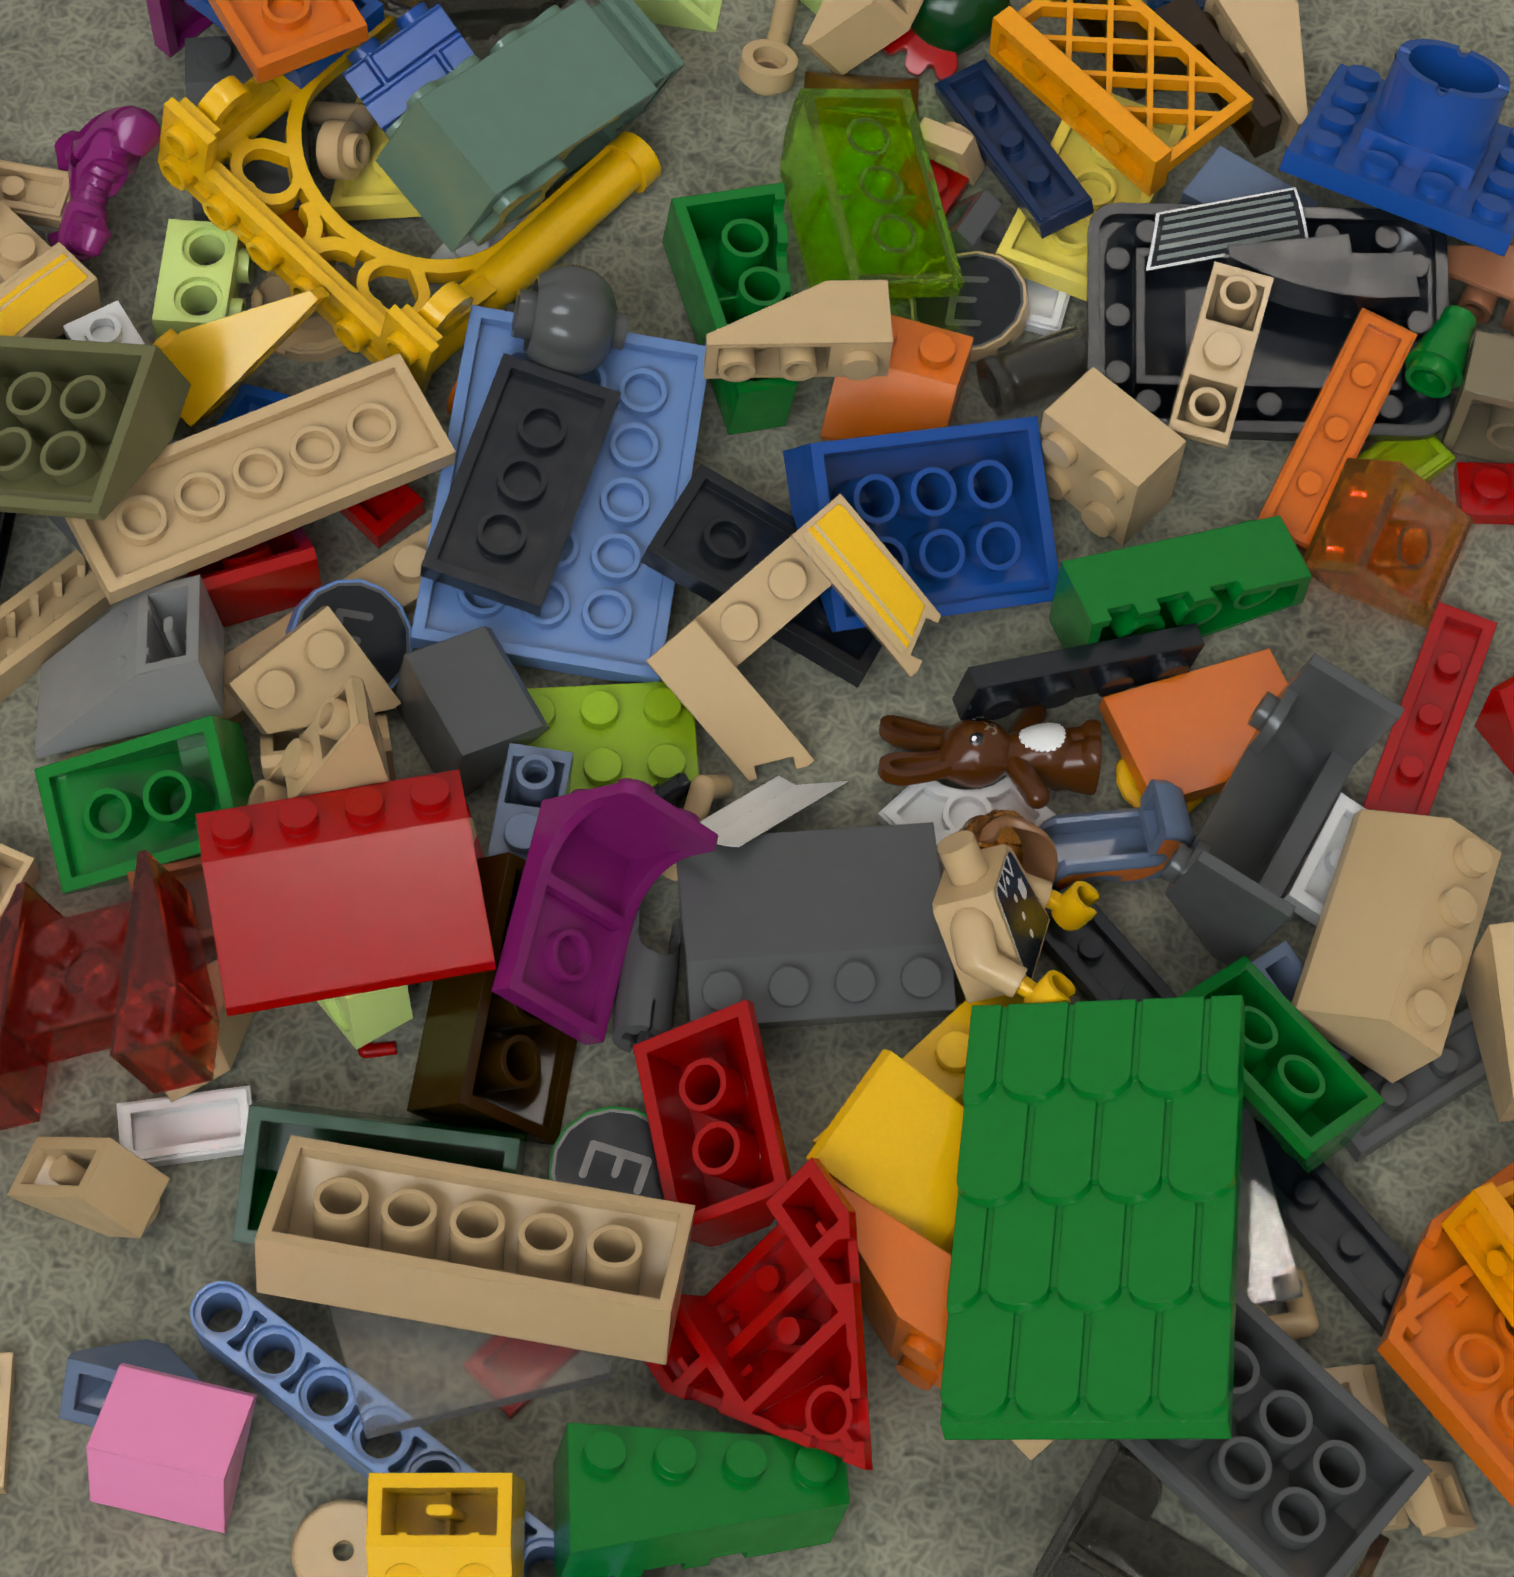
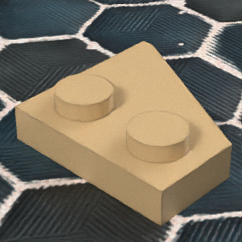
M329 606L319 608L224 683L225 687L262 735L309 726L316 718L318 710L325 699L333 697L351 675L363 679L374 713L395 709L401 704V701Z

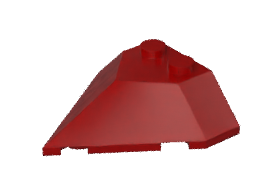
M811 1157L765 1203L779 1224L705 1296L681 1294L679 1311L666 1365L644 1362L662 1390L666 1393L719 1410L718 1413L807 1448H817L843 1458V1462L861 1469L873 1470L856 1212L820 1159Z

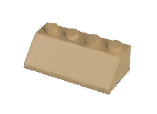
M1361 809L1355 813L1291 1004L1326 1040L1391 1083L1439 1058L1442 1055L1502 852L1452 818Z

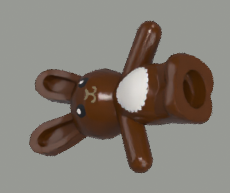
M1042 705L1022 708L1008 732L1001 725L985 718H969L958 721L948 728L901 716L886 715L880 719L879 734L881 738L893 747L914 752H893L882 756L879 760L878 775L884 783L894 786H907L947 779L964 788L974 789L993 785L1006 775L1009 776L1029 807L1041 809L1047 805L1050 799L1047 788L1054 791L1066 789L1091 796L1096 793L1102 760L1101 723L1097 719H1090L1081 726L1070 728L1054 722L1043 723L1047 716V709L1043 708Z

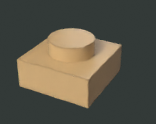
M927 117L923 118L913 134L919 153L969 178V184L974 186L985 168L975 136L958 123L947 122L942 124Z
M1422 1459L1433 1471L1404 1504L1409 1518L1416 1527L1420 1528L1422 1536L1451 1538L1477 1529L1453 1462Z

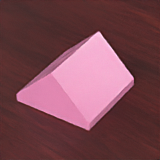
M126 1363L120 1364L86 1446L90 1501L226 1533L232 1514L257 1394Z

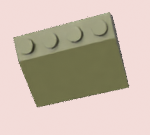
M0 336V512L105 520L172 440L191 384L157 345Z

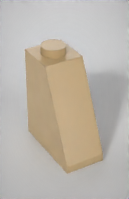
M1514 921L1488 925L1470 958L1463 981L1498 1122L1514 1120Z

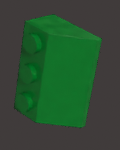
M1243 956L1179 997L1204 996L1205 999H1211V996H1243L1246 1012L1243 1106L1280 1143L1284 1151L1292 1156L1309 1173L1343 1149L1385 1100L1246 956Z

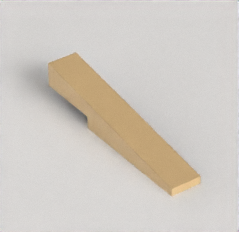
M77 549L0 605V703L39 670L41 664L65 647L111 606L88 561Z

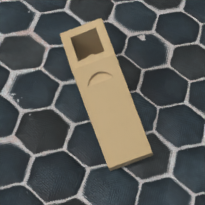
M888 280L824 281L706 334L703 364L704 379L722 378L729 382H741L750 378H785L790 381H804L812 377H846L851 380H865L873 376H887L893 347Z

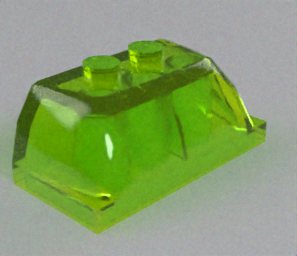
M800 88L793 103L784 135L780 172L782 182H785V194L810 288L824 281L888 280L890 306L913 302L921 297H957L964 284V280L910 89Z

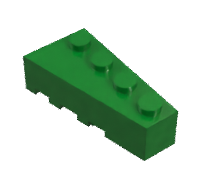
M785 182L671 199L662 243L697 344L705 346L706 334L791 296V274L788 273L787 265L788 227L784 218ZM722 378L709 379L728 435L786 426L797 388V381H790L785 378H750L741 382H729Z
M1280 515L1260 520L1251 519L1232 526L1061 561L1049 620L1063 649L1196 623L1203 638L1303 603L1312 575Z
M568 1422L553 1462L555 1577H641L644 1570L681 1564L683 1570L709 1565L711 1558L741 1553L744 1558L830 1543L850 1504L847 1463L843 1462V1458L817 1448H807L776 1435Z

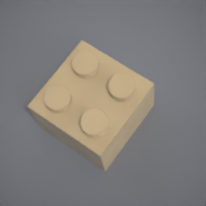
M1092 367L1043 413L1040 439L1048 496L1054 500L1064 498L1081 512L1082 520L1090 531L1103 538L1109 535L1124 546L1171 501L1187 441L1096 368Z

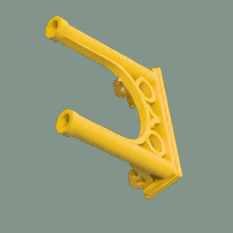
M379 0L384 4L385 20L368 33V38L376 37L380 41L397 27L395 21L417 4L425 3L428 0ZM363 43L351 47L302 89L283 75L261 84L257 82L254 76L243 84L235 76L231 75L215 84L201 99L197 107L186 97L179 102L174 97L165 102L157 163L166 180L176 189L181 191L186 189L202 204L206 216L217 228L223 231L229 229L238 236V239L246 245V250L251 259L263 270H273L289 285L292 296L323 286L331 296L316 311L333 326V331L342 345L354 353H362L372 364L400 353L424 396L432 374L464 346L471 305L504 310L506 304H510L516 299L520 288L527 289L532 285L536 276L552 267L634 192H644L661 176L662 172L658 157L642 138L628 131L621 132L493 246L476 254L460 258L427 259L389 249L354 229L341 218L322 196L314 183L304 157L301 128L309 105L330 82L352 65L347 56ZM289 111L284 143L267 138H256L285 112ZM255 160L269 161L283 166L288 170L290 186L281 193H265L247 179L243 173V168L246 164ZM225 163L230 165L229 170L224 166ZM298 198L302 203L299 207L298 217L304 224L306 233L303 239L277 216L292 210ZM322 231H323L328 237H323V238H321V236H322ZM358 260L363 262L364 264L357 273L355 287L327 261L343 262L352 268L356 266ZM383 276L407 280L414 295L415 305L411 307L407 303L400 309L394 304L388 309L382 305L380 300L372 295L368 284L375 278ZM428 283H447L430 297L431 293Z

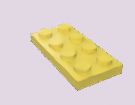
M1112 94V97L1122 106L1145 107V105ZM1061 121L1050 145L1092 198L1094 213L1104 205L1111 203H1154L1159 190L1148 197L1066 122ZM1153 123V133L1169 148H1172L1184 139L1186 125ZM1018 207L996 251V255L1001 256L1014 265L1022 277L1087 301V231L1093 214L1042 239Z

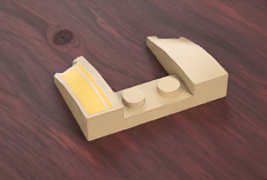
M0 199V336L56 339L65 333L63 325L101 308L98 278L60 242L50 247Z
M841 493L646 660L649 666L749 781L757 779L754 767L757 765L793 757L795 768L799 769L809 766L815 760L736 667L827 588L832 586L909 677L918 672L923 661L911 656V653L925 620L928 619L938 623L941 617L924 593Z

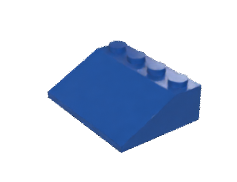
M1037 416L809 443L783 451L791 512L797 530L841 493L924 593L941 617L1053 601L1059 569ZM832 586L820 594L832 632L866 627Z

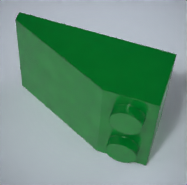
M213 715L34 769L63 894H73L129 882L127 872L201 856L196 814L248 805L250 793L255 786L241 725Z

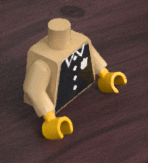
M958 831L941 840L937 845V852L945 869L932 903L933 914L967 1002L972 1003L1002 995L1013 998L1015 993L1024 997V1003L1069 1002L1070 1004V998L1075 994L1076 988L1062 973L1050 970L1037 983L1032 980L1050 922L1045 908L1051 910L1054 920L1061 928L1067 931H1075L1082 928L1097 915V911L1091 906L1099 899L1098 891L1087 882L1076 881L1061 894L1052 889V882L1025 872L1012 847L1000 844L980 849L974 833L971 831Z

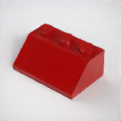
M746 999L633 1045L664 1200L696 1205L690 1241L708 1247L718 1246L769 1227L775 1220V1217L765 1203L792 1177L754 1004Z

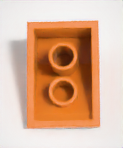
M834 1180L856 1212L861 1300L864 1314L888 1354L898 1361L896 1370L903 1378L923 1390H930L933 1384L941 1389L948 1322L946 1305L952 1255Z

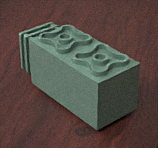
M578 0L563 10L558 5H553L525 27L512 30L503 36L490 49L489 56L481 61L476 55L468 57L442 78L430 81L420 87L407 100L406 105L408 107L406 111L386 131L385 135L389 142L376 159V162L452 253L471 240L477 246H481L504 227L532 212L545 199L547 190L581 169L618 136L617 131L624 124H629L639 114L649 110L684 66V61L663 37L656 24L644 14L634 0H601L598 5H592L591 7L585 0Z

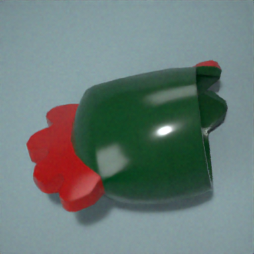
M924 0L909 31L884 47L882 52L887 56H894L904 52L906 53L904 67L910 75L922 76L926 69L931 68L934 69L936 78L941 81L956 73L958 69V55L974 48L991 35L993 17L1008 6H1011L1010 1Z

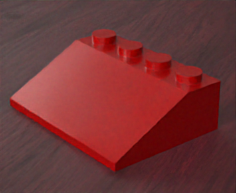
M459 769L196 814L203 871L227 1017L496 969Z

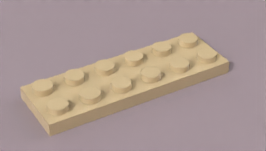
M398 353L171 443L164 448L105 520L65 517L111 605L455 464L456 451L404 359Z

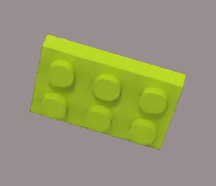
M664 682L527 688L550 727L529 746L573 752L569 794L576 789H593L615 784L618 780L624 778L641 780L653 787L658 783H663L679 772H685L691 782L696 776H699L695 718ZM687 795L682 797L680 802H685Z

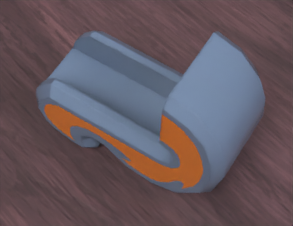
M1151 779L1141 797V807L1055 815L1043 821L1039 826L1052 839L1057 850L1058 871L1052 885V889L1061 891L1073 881L1088 883L1092 880L1104 879L1115 883H1136L1155 879L1161 875L1178 845L1183 843L1190 847L1195 838L1183 790L1167 780Z

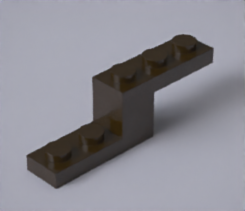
M1073 0V3L1107 5V0ZM1174 0L1154 9L1153 11L1254 99L1252 109L1231 125L1254 158L1273 150L1282 121L1278 104L1272 96L1263 93L1251 77L1245 59L1239 53H1234L1222 38L1213 16L1208 12H1203L1195 0ZM1077 19L1089 37L1106 38V20ZM1114 21L1113 38L1146 40L1147 31L1137 22ZM1113 54L1114 72L1146 73V56ZM1154 56V74L1187 76V66L1177 57ZM1127 88L1135 101L1145 97L1146 89ZM1207 93L1220 111L1229 104L1218 93Z

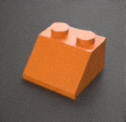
M891 314L893 347L887 376H873L865 380L835 377L820 438L833 441L951 426L969 373L974 337Z

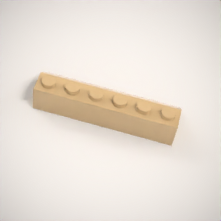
M291 1135L255 1237L256 1292L666 1365L679 1311L696 1205Z

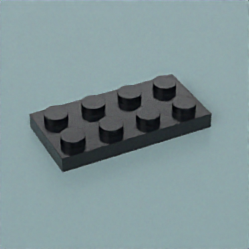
M504 353L423 559L420 576L540 616L617 411L621 393Z
M700 464L647 547L641 563L710 603H714L797 531L794 518ZM820 595L771 637L857 688L882 647L881 643L867 627L832 632Z

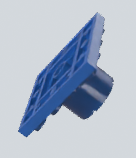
M1415 39L1402 44L1394 56L1386 80L1381 79L1380 74L1369 67L1362 65L1346 66L1340 63L1287 147L1279 170L1498 255L1505 256L1514 237V127L1510 128L1497 122L1509 94L1510 79L1502 68L1487 57L1472 50L1469 53H1463L1458 45L1432 39Z

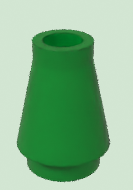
M1456 305L1445 307L1439 319L1407 355L1405 359L1407 368L1405 378L1408 384L1417 392L1428 397L1443 398L1448 396L1451 390L1458 388L1462 384L1471 337L1477 324L1475 316L1469 310Z

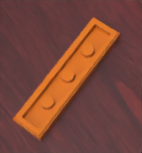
M1365 308L1359 311L1256 520L1280 515L1297 548L1308 553L1311 551L1417 337L1416 333Z

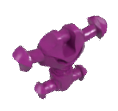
M136 106L115 107L92 118L80 132L72 130L58 138L54 144L58 170L68 171L70 196L73 198L65 203L59 230L49 233L47 236L50 247L60 242L80 262L90 260L92 257H97L101 254L105 244L113 236L107 227L109 220L108 210L106 209L109 203L108 199L115 196L121 187L135 176L141 157H145L160 142L161 129L153 114Z

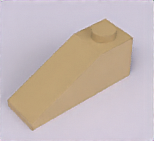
M1206 0L1203 12H1208L1213 16L1222 38L1234 53H1239L1245 59L1251 77L1263 93L1272 96L1278 104L1282 117L1278 134L1288 147L1308 116L1298 0Z

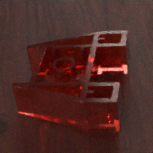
M147 850L137 853L131 901L64 917L27 882L18 883L0 920V1131L40 1121L48 1063L110 1049V1056L154 1094L213 1081L220 1020L189 890Z

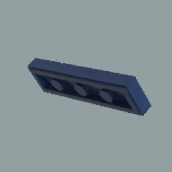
M985 59L934 84L936 94L956 123L967 128L975 136L982 159L1042 239L1094 213L1092 198Z

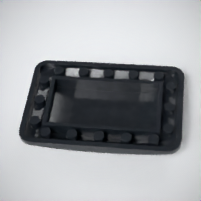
M1124 202L1106 204L1093 214L1087 231V371L1092 367L1096 368L1168 426L1175 394L1214 262L1222 263L1224 257L1146 271L1156 213L1201 204ZM1302 207L1308 237L1349 234L1352 257L1413 251L1420 297L1409 319L1389 320L1417 334L1409 351L1410 353L1439 319L1443 309L1449 306L1446 234L1381 209ZM1268 300L1230 439L1295 441L1355 319L1310 313L1292 309ZM1404 361L1365 441H1409L1434 437L1442 431L1450 418L1451 392L1443 398L1428 397L1417 392L1406 381L1405 373L1407 368Z

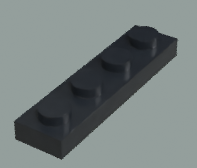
M1196 623L971 666L965 672L952 700L960 721L984 716L987 720H997L1012 714L1017 709L1042 705L1046 709L1057 708L1077 697L1097 693L1100 697H1105L1125 691L1133 686L1148 684L1190 671L1205 643Z

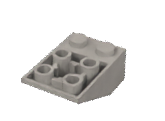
M200 575L163 583L128 597L41 664L35 753L38 758L63 752H72L119 739L137 737L145 733L171 728L211 715L223 716L224 627Z

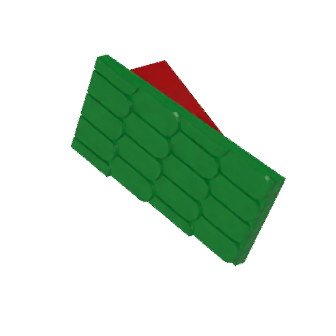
M1242 995L1211 996V999H1205L1204 996L1143 999L1140 1002H1137L1136 999L1075 1001V1004H1069V1002L1008 1004V1007H1002V1004L972 1006L962 1096L964 1113L957 1171L958 1198L946 1305L948 1322L940 1391L942 1401L940 1424L945 1440L1231 1439L1246 1017Z

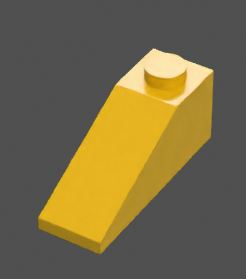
M323 286L183 330L179 334L171 328L160 336L152 345H157L191 384L180 417L190 427L200 424L210 417L331 296Z

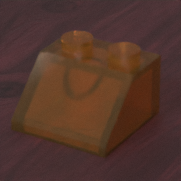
M1347 458L1303 559L1312 577L1331 591L1428 629L1474 519L1402 462Z

